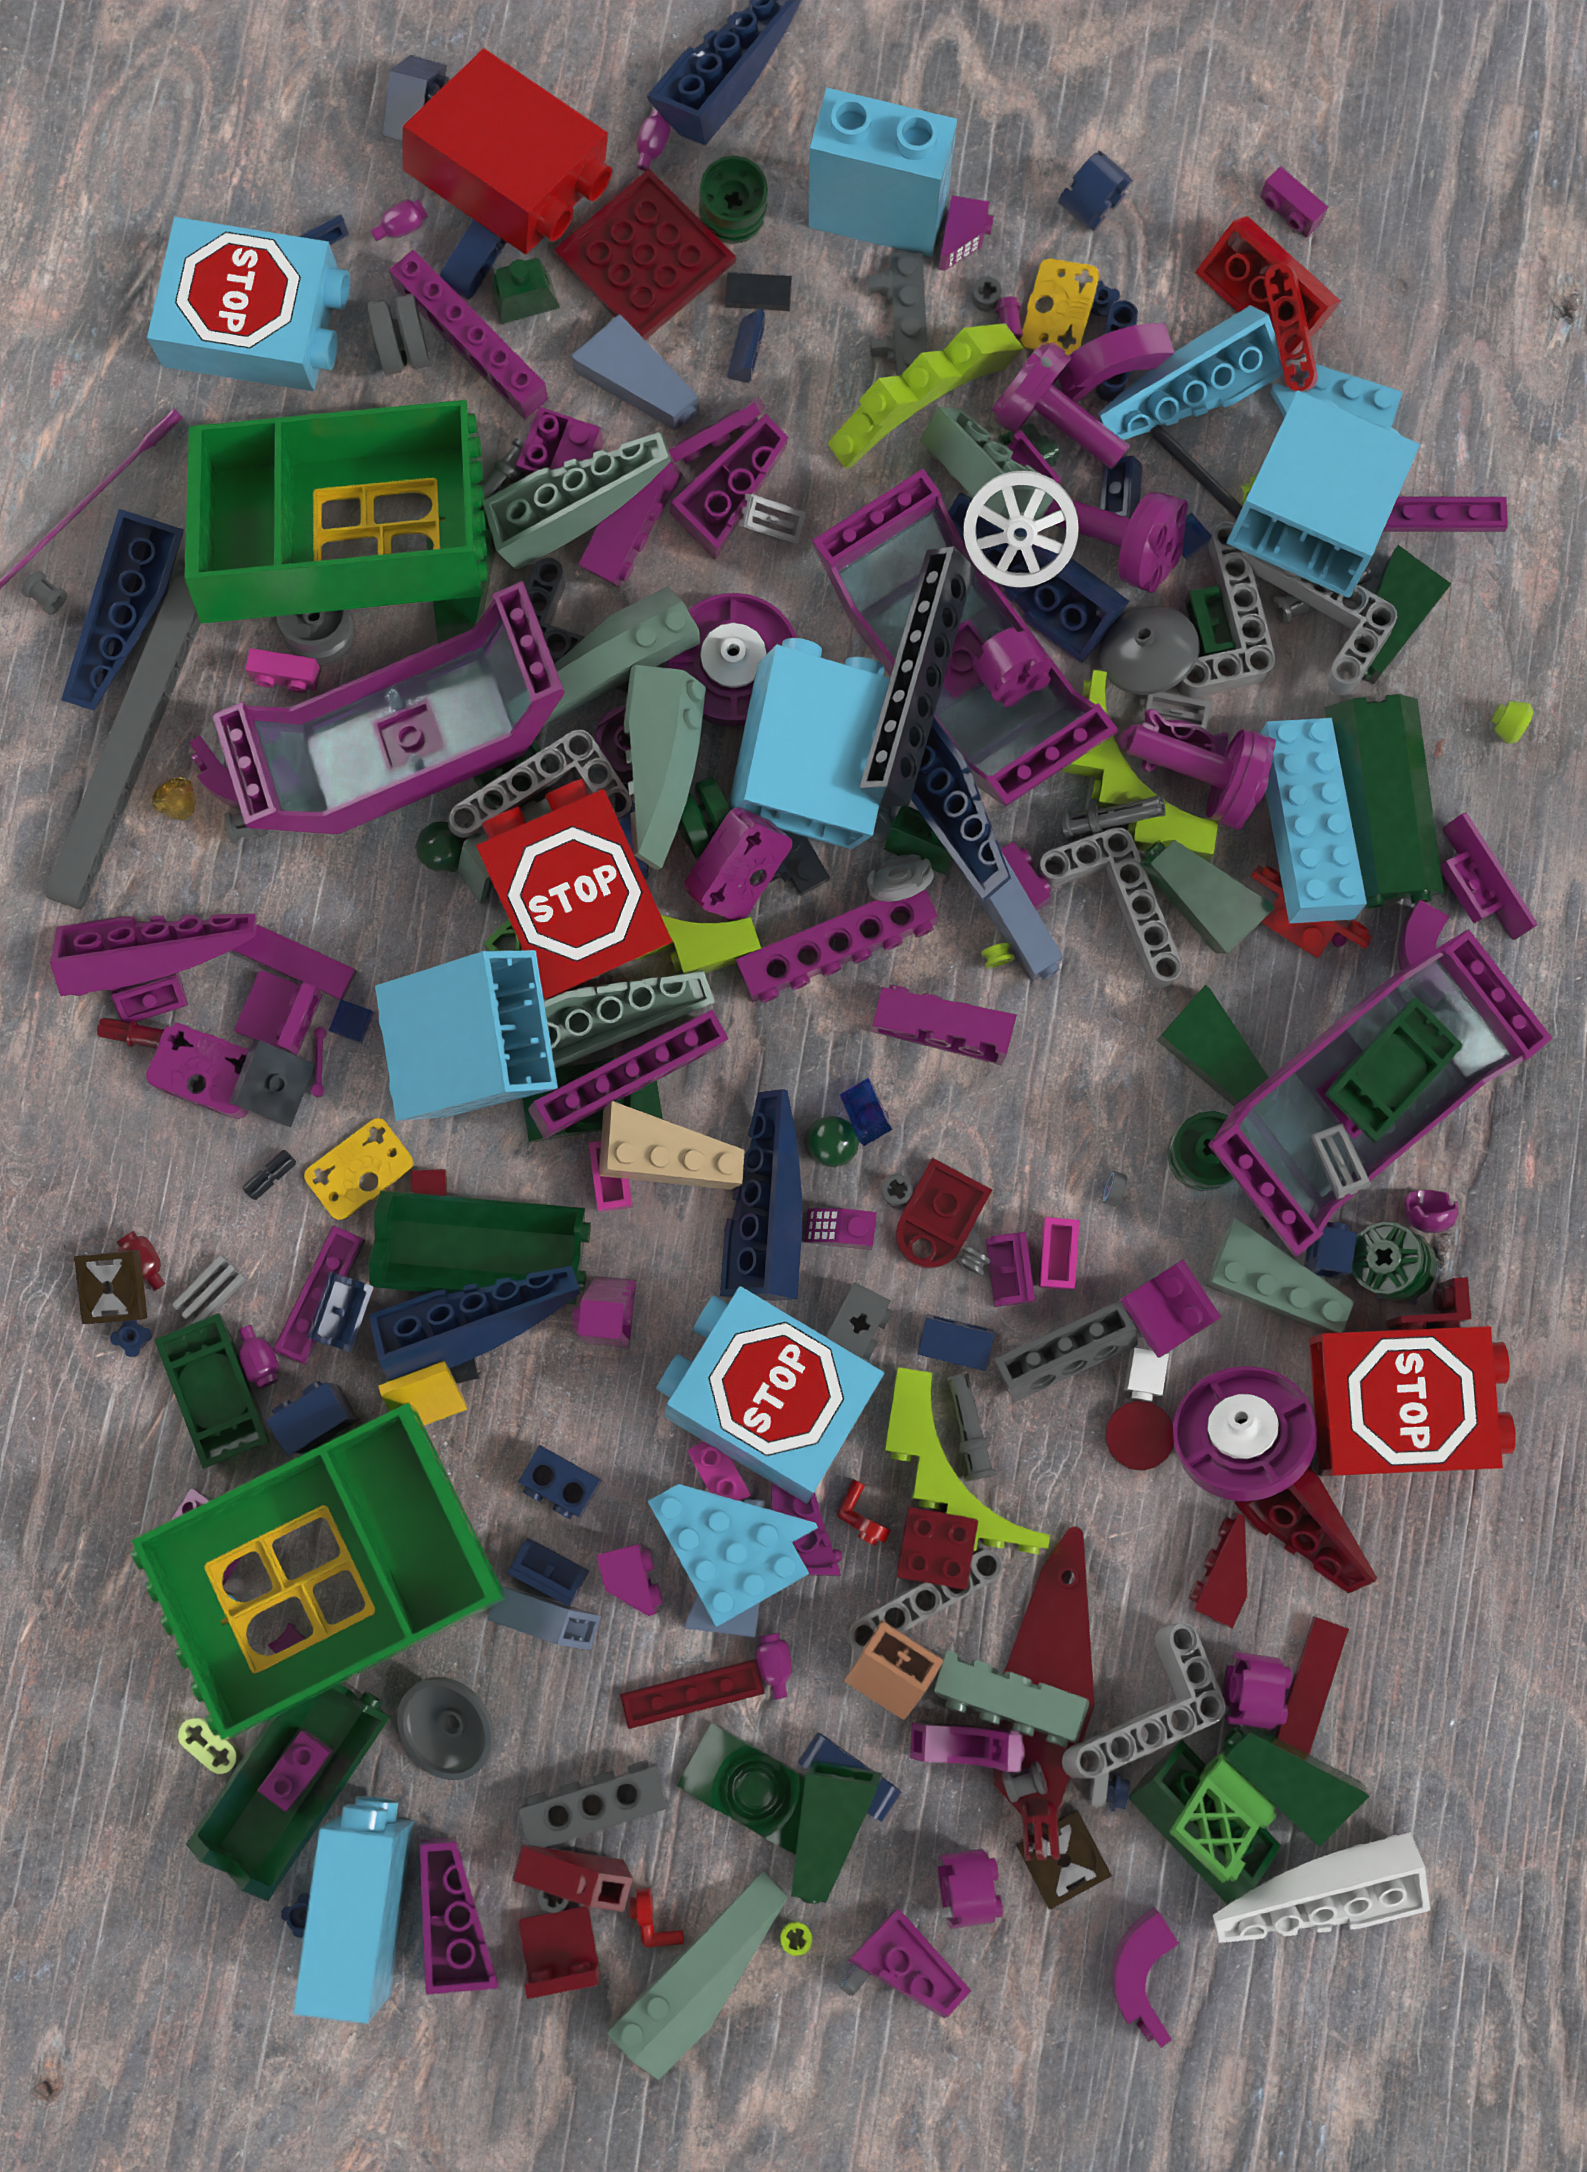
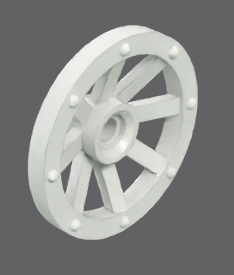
M1032 471L1008 472L988 481L973 497L964 521L965 545L973 563L988 578L1011 587H1030L1053 578L1069 562L1078 539V516L1070 496L1051 478ZM1014 485L1036 487L1024 513L1019 511L1012 488ZM1001 489L1010 515L1009 519L984 506L985 502ZM1045 492H1047L1056 500L1061 510L1035 521L1034 515ZM978 515L1003 529L1004 532L977 539L976 522ZM1066 520L1064 544L1037 534L1045 528ZM1017 528H1024L1027 534L1024 537H1018L1014 531ZM1007 543L1008 546L997 566L981 550ZM1034 544L1058 553V555L1049 564L1040 569L1031 546ZM1017 550L1022 551L1030 572L1013 573L1007 571Z

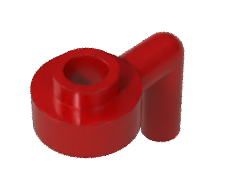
M853 1479L837 1510L838 1518L860 1531L857 1536L858 1538L874 1546L877 1545L878 1541L886 1543L891 1532L889 1528L853 1511L865 1487V1484Z
M651 1888L636 1889V1896L630 1897L631 1919H638L642 1945L646 1948L684 1945L683 1930L654 1932Z

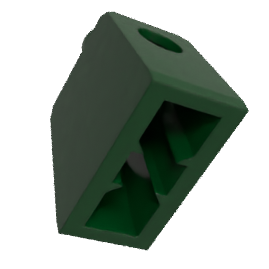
M539 258L526 261L517 259L510 265L494 271L492 296L501 325L560 308L551 277Z

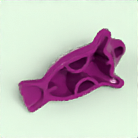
M1147 709L1145 711V723L1137 724L1221 756L1224 755L1228 746L1227 732L1212 735L1204 728L1187 721L1165 720L1154 709ZM1135 725L1126 728L1117 738V743L1124 753ZM1125 753L1126 755H1128V756H1130V757L1138 758V757H1135V756H1132V755H1129V754ZM1142 760L1141 767L1146 773L1153 771L1159 766Z

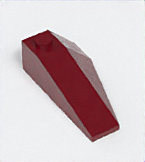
M1310 1466L1295 1483L1278 1494L1259 1500L1235 1502L1236 1506L1257 1530L1266 1536L1271 1533L1286 1544L1284 1549L1293 1555L1298 1552L1313 1563L1314 1570L1348 1594L1376 1582V1574L1321 1479Z

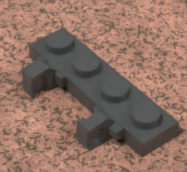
M922 252L891 253L890 269L884 270L883 274L867 276L868 297L872 293H879L881 296H887V301H892L894 329L890 330L889 335H885L883 338L875 339L871 336L870 354L871 357L888 356V361L895 362L896 376L902 375L921 353L928 352Z

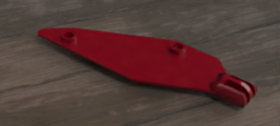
M1073 1526L1067 1530L1040 1571L1004 1674L1005 1672H1012L1032 1680V1684L1039 1685V1683H1043L1086 1698L1090 1704L1078 1743L1084 1740L1095 1708L1084 1533L1079 1527ZM1068 1572H1073L1074 1581L1071 1584H1065L1063 1580L1064 1575ZM1000 1719L999 1725L990 1723L993 1728L1012 1730L1014 1723ZM1034 1730L1033 1736H1029L1019 1732L1022 1735V1743L1024 1745V1758L1021 1762L1020 1770L1031 1767V1763L1037 1761L1045 1778L1047 1793L1041 1795L1039 1792L1019 1797L1016 1802H1011L1003 1781L1002 1773L1004 1771L993 1768L994 1785L1022 1816L1025 1861H1032L1034 1856L1033 1823L1037 1859L1047 1860L1048 1823L1052 1860H1060L1058 1812L1070 1780V1776L1063 1769L1062 1759L1065 1751L1076 1744L1068 1742V1746L1065 1748L1046 1741L1047 1734Z

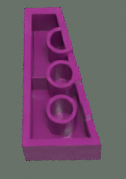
M767 414L762 416L671 501L670 514L714 560L744 515L741 511L742 507L747 505V501L744 500L745 495H757L786 449L789 437Z
M670 462L627 503L598 524L578 564L580 567L618 587L622 581L626 582L629 579L634 568L632 563L638 553L644 549L652 528L683 476V473L673 462Z
M890 985L889 988L882 987L871 1032L1002 1066L1008 1052L1017 1014L973 1006L964 1002L944 1000L939 996L923 993L922 995L909 993V989L905 987Z
M596 1276L581 1299V1307L574 1308L572 1329L578 1331V1336L590 1345L630 1348L637 1280Z
M456 1837L420 1839L426 1995L498 1989V1979Z

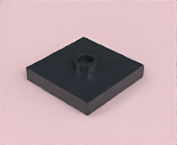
M253 1039L229 1103L281 1125L291 1127L315 1064L263 1041Z

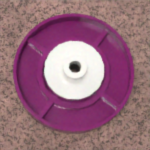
M724 593L702 600L688 610L699 629L700 644L667 660L668 668L684 670L706 686L703 709L704 720L724 726H744L758 663L776 645L782 646L783 640L797 638L788 619L769 602L748 594Z
M1254 1366L1227 1368L1199 1381L1182 1399L1173 1423L1175 1448L1179 1461L1187 1475L1205 1491L1215 1496L1235 1501L1264 1499L1290 1487L1308 1468L1315 1453L1317 1442L1313 1410L1302 1390L1287 1377L1275 1371Z

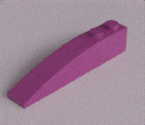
M214 914L209 920H201L196 915H183L179 921H166L165 916H151L150 922H136L134 916H123L58 926L56 928L50 966L60 996H81L88 992L100 990L114 991L122 987L163 978L193 968L229 952L256 937L257 917L256 914Z

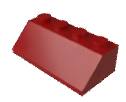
M1249 216L1233 220L1195 271L1203 281L1238 313L1251 305L1268 314L1274 329L1265 287V275L1267 270L1274 264L1283 263L1291 266L1298 277L1310 337L1323 326L1342 302ZM1281 271L1278 272V278L1274 279V284L1281 286L1283 295H1276V300L1283 296H1293V292H1285L1284 281L1289 279V277ZM1291 302L1283 304L1279 311L1280 318L1284 322L1292 320L1296 314L1295 305ZM1293 335L1287 340L1286 348L1290 354H1294L1303 345L1302 338L1299 335Z

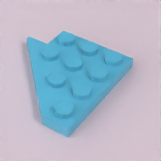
M1316 364L1318 377L1316 385L1311 390L1303 393L1314 398L1328 399L1334 402L1340 409L1376 425L1392 427L1402 391ZM1308 372L1305 373L1304 379L1309 377ZM1273 383L1270 393L1285 418L1296 391Z
M681 1484L648 1501L716 1627L809 1574L792 1542L818 1528L814 1522Z

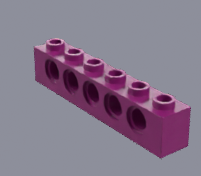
M414 249L389 269L395 289L401 295L413 293L418 312L524 420L549 399L545 382Z
M926 888L912 897L899 901L885 902L875 900L736 959V967L752 1003L760 1000L761 1003H766L777 998L779 991L791 986L792 990H796L808 985L811 982L809 978L822 973L823 977L830 976L842 969L840 965L851 960H853L854 964L863 962L872 957V951L882 947L885 951L891 950L903 943L902 939L914 934L917 938L934 930L933 926L937 924L938 915ZM895 912H903L908 916L909 922L905 925H896L892 922L891 915ZM865 925H872L877 928L878 935L868 939L861 935L860 929ZM834 938H842L847 942L848 946L845 950L836 952L830 948L829 942ZM804 951H811L816 955L817 960L811 965H804L798 960V956ZM773 964H780L786 969V973L780 978H773L768 975L767 969Z
M712 1009L534 1101L528 1108V1111L543 1138L546 1139L600 1111L610 1102H617L720 1048L729 1038Z

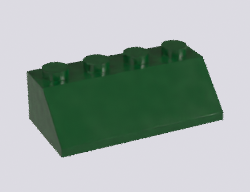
M1181 1740L1142 1777L1128 1799L1220 1898L1229 1905L1255 1889L1282 1845L1266 1828L1262 1829L1259 1827L1241 1857L1245 1865L1237 1879L1233 1882L1230 1879L1222 1882L1169 1832L1201 1781L1199 1776L1206 1766L1194 1751ZM1205 1793L1202 1798L1205 1813H1217L1214 1801ZM1197 1820L1188 1821L1184 1830L1194 1839H1201ZM1207 1820L1211 1839H1222L1218 1820ZM1228 1820L1232 1839L1241 1838L1245 1830L1235 1820ZM1212 1846L1215 1859L1224 1866L1227 1862L1224 1846Z

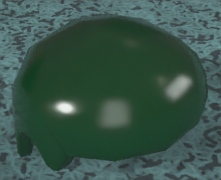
M432 822L419 833L415 845L417 858L422 864L433 871L455 872L458 870L462 846L467 838L454 835L448 826V822Z
M825 1116L815 1120L807 1129L804 1141L808 1155L812 1160L826 1167L834 1168L848 1164L857 1154L860 1143L856 1127L851 1122L838 1116Z

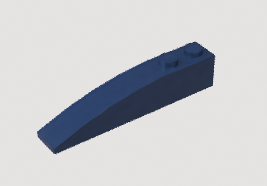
M749 0L748 8L741 12L735 11L727 17V24L717 32L713 29L703 36L704 42L695 49L689 47L682 52L647 95L648 101L680 136L706 146L738 107L762 73L788 29L802 0Z
M959 493L948 512L959 536L965 543L964 521L972 499L963 493ZM978 515L976 522L977 539L1004 532L1003 529ZM1017 528L1014 531L1018 537H1024L1027 534L1024 528ZM1003 543L981 550L997 566L1008 544ZM1032 544L1031 546L1040 569L1049 564L1058 555V553ZM1017 550L1007 571L1013 573L1030 572L1021 550ZM1072 558L1057 575L1041 584L1030 587L1002 585L1005 589L1004 594L1011 602L1015 601L1025 613L1024 617L1033 627L1081 663L1100 644L1130 602Z
M118 509L61 698L62 701L93 711L96 710L166 593L184 529Z
M934 716L911 800L978 894L986 901L1007 883L1011 876L967 759Z
M778 1089L758 1092L748 1132V1136L752 1140L750 1148L744 1154L743 1168L745 1169L743 1181L740 1187L734 1189L732 1200H736L733 1217L732 1219L727 1218L724 1230L720 1297L733 1298L737 1289L741 1286L763 1300L798 1299L802 1239L800 1162L788 1090Z
M568 1266L529 1273L525 1280L519 1281L511 1280L510 1277L497 1279L496 1285L481 1288L478 1287L477 1283L464 1285L463 1291L447 1294L445 1289L437 1290L370 1314L369 1319L378 1361L388 1382L442 1361L446 1362L448 1368L455 1367L489 1352L524 1333L581 1293L573 1267Z

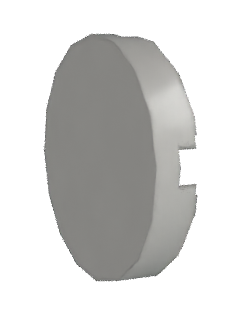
M901 855L885 861L882 864L883 868L876 872V869H873L866 881L870 895L874 899L885 902L899 901L923 891L931 884L934 873L930 860L927 858L921 860L919 855Z

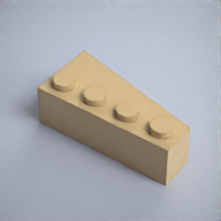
M614 1101L604 1108L599 1176L733 1190L742 1184L744 1149Z

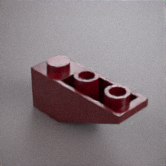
M1233 1513L1231 1518L1227 1516L1224 1518L1217 1534L1222 1538L1216 1550L1211 1548L1204 1560L1203 1567L1207 1570L1201 1582L1195 1581L1188 1595V1599L1192 1601L1190 1609L1232 1629L1248 1596L1245 1516L1240 1513Z
M529 1845L521 1846L513 1875L514 1882L588 1907L624 1912L633 1880L623 1859Z

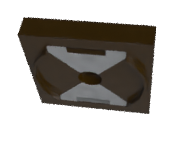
M140 1250L74 1256L82 1325L134 1321L148 1318ZM113 1260L112 1265L96 1266L95 1262ZM107 1281L113 1285V1292L111 1294L106 1288ZM119 1310V1313L102 1315L101 1311Z
M1078 1810L1058 1819V1830L1060 1829L1061 1834H1059L1060 1854L1066 1853L1070 1856V1863L1067 1866L1061 1867L1058 1865L1057 1860H1052L1049 1840L1047 1860H1038L1035 1851L1034 1833V1856L1032 1861H1025L1024 1840L1022 1839L1015 1843L1049 1910L1112 1876ZM1047 1825V1836L1049 1835V1825ZM1085 1877V1880H1083L1082 1882L1072 1886L1069 1889H1066V1886Z

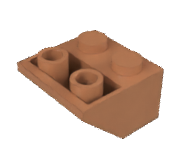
M881 1620L844 1682L905 1720L927 1690L944 1660Z

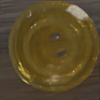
M182 777L172 778L159 786L153 793L152 807L171 820L178 819L181 821L187 819L195 811L194 807L197 800L192 782L189 779Z

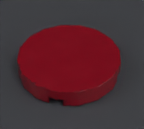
M1131 1402L1122 1405L1112 1413L1106 1424L1105 1442L1117 1463L1128 1469L1145 1471L1158 1467L1169 1457L1174 1447L1173 1424L1164 1410L1151 1402Z

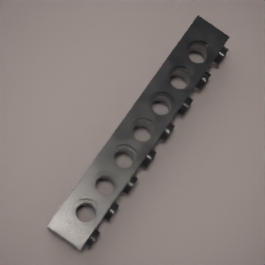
M954 546L926 551L859 788L881 807L910 805L975 567Z

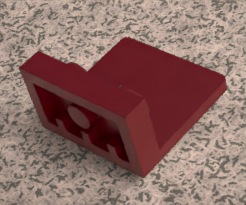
M1468 1277L1452 1278L1437 1284L1438 1289L1434 1290L1433 1301L1435 1309L1440 1310V1314L1399 1316L1387 1320V1328L1397 1327V1330L1426 1329V1326L1431 1325V1329L1461 1328V1322L1472 1319Z
M907 1507L896 1577L967 1589L978 1520Z
M588 1906L564 1909L557 1913H545L519 1920L518 1924L528 1976L524 1984L527 2000L599 1985L601 1972Z

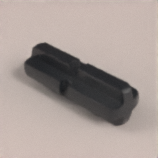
M282 1150L265 1165L266 1169L264 1171L259 1170L243 1185L244 1192L251 1199L257 1200L274 1185L273 1181L275 1179L279 1180L296 1165V1160L288 1151Z

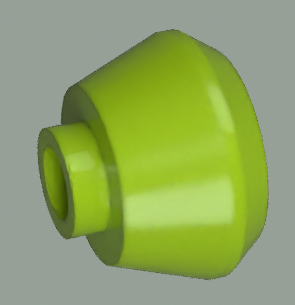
M1509 700L1506 705L1500 703L1490 720L1495 723L1493 730L1506 744L1517 743L1528 727L1534 710L1528 702Z

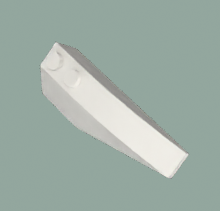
M1411 1832L1402 1835H1391L1385 1839L1367 1844H1357L1351 1848L1309 1861L1270 1879L1215 1913L1213 1919L1218 1941L1223 1943L1265 1938L1267 1932L1276 1931L1283 1936L1297 1935L1298 1929L1315 1927L1317 1933L1331 1932V1925L1348 1924L1350 1930L1361 1929L1430 1911L1425 1865Z

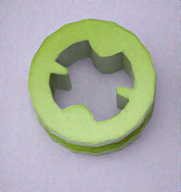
M1009 942L993 945L981 952L982 957L987 959V963H985L986 969L1005 965L1015 959L1014 955L1008 952V949L1011 947Z
M794 1921L784 1926L780 1934V1942L788 1954L801 1956L810 1949L812 1934L804 1923ZM795 1928L803 1930L802 1937L806 1940L802 1947H799V1944H797V1949L789 1946L790 1939L787 1937V1933L790 1930H793L794 1933L796 1932Z

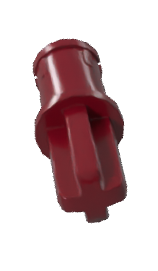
M105 1017L101 1018L97 1025V1035L99 1037L125 1042L128 1047H133L135 1044L157 1049L164 1029L139 1025L136 1020L129 1023Z

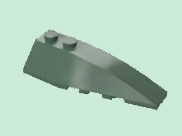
M658 432L623 443L620 449L612 452H607L605 449L594 452L593 458L580 462L576 458L564 462V467L550 470L548 467L540 469L485 499L484 508L497 552L517 571L599 524L641 491L671 462L662 433Z
M669 586L609 616L555 663L565 694L545 724L629 681L632 666L656 667L700 644L699 629L683 601ZM528 689L507 705L516 723L531 704Z
M634 665L630 671L624 719L625 734L630 735L631 749L626 751L627 764L632 765L633 781L628 782L629 796L632 797L635 803V812L630 813L633 854L655 870H659L664 864L675 837L694 775L701 737L706 686L684 670Z
M700 970L565 990L547 999H543L554 1068L714 1003L715 1001L704 971Z
M763 1870L609 2025L607 2035L631 2061L659 2080L711 2028L786 1902L787 1894Z

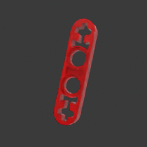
M1278 263L1267 270L1265 287L1284 378L1291 390L1307 392L1316 385L1318 377L1298 277L1291 266ZM1281 271L1289 277V279L1284 281L1285 292H1293V296H1283L1276 300V295H1283L1281 286L1274 284V279L1278 278V272ZM1291 302L1296 307L1295 317L1290 321L1284 322L1280 318V308L1283 304ZM1293 335H1299L1303 340L1302 349L1296 354H1290L1286 348L1287 340ZM1306 356L1307 361H1300V366L1303 372L1309 373V377L1304 379V385L1302 386L1301 383L1294 382V377L1299 374L1297 364L1293 363L1290 365L1289 361L1300 360Z

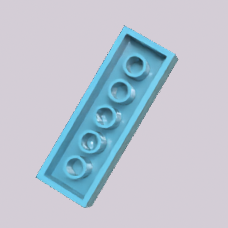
M1332 718L1267 721L1260 733L1276 739V745L1268 775L1266 797L1289 924L1355 919L1367 902Z

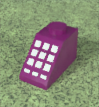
M955 195L951 196L939 270L946 271L981 248L984 234L991 235L994 215L988 214L990 201Z
M808 1208L804 1243L872 1250L877 1212L845 1208Z

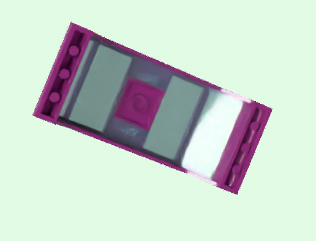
M923 469L812 540V544L851 624L878 661L884 665L890 677L926 551L954 546L975 567L934 716L967 759L976 786L1005 807L1118 733V728L1100 704H1094L1076 692L1042 646L1041 648L1051 662V669L1048 673L1051 678L1049 684L1041 690H1033L1025 695L1013 707L1006 708L1002 703L993 699L973 669V659L975 655L979 659L984 653L981 647L1001 631L1014 627L1017 632L1023 631L1022 627H1028L994 581L984 575L973 563L966 545L959 536L943 502L941 492Z
M523 581L491 594L493 601L472 630L293 707L247 706L242 701L212 714L245 825L251 829L339 835L524 756L565 694Z
M1465 930L1383 982L1239 1102L1208 1146L1292 1254L1298 1256L1323 1235L1322 1231L1333 1213L1355 1195H1350L1349 1193L1344 1198L1337 1200L1309 1140L1310 1135L1343 1123L1363 1168L1371 1181L1484 1084L1522 1061L1530 1059L1553 1038L1472 932ZM1417 997L1464 1046L1376 1143H1373L1327 1097L1326 1092L1344 1068L1373 1041L1380 1029L1409 1001ZM1333 1135L1332 1137L1353 1182L1359 1181L1338 1135ZM1322 1139L1321 1142L1342 1187L1346 1186L1325 1140Z

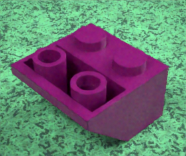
M539 407L516 466L529 476L543 468L548 467L550 470L564 467V462L575 458L578 462L593 458V453L601 451L604 444L601 427Z
M642 1543L596 1555L605 1591L647 1616L655 1615L659 1612L658 1606L663 1604L659 1584H652L649 1571L655 1568L650 1548L644 1550Z

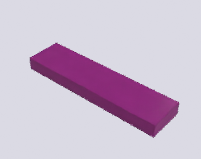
M1398 496L1383 532H1505L1508 528L1507 497Z
M258 924L256 925L255 938L231 950L301 983L305 982L316 986L319 991L340 1001H343L357 973L350 966Z
M334 1225L332 1226L273 1348L274 1351L304 1365L307 1364L317 1341L307 1336L329 1272L348 1277L365 1239Z

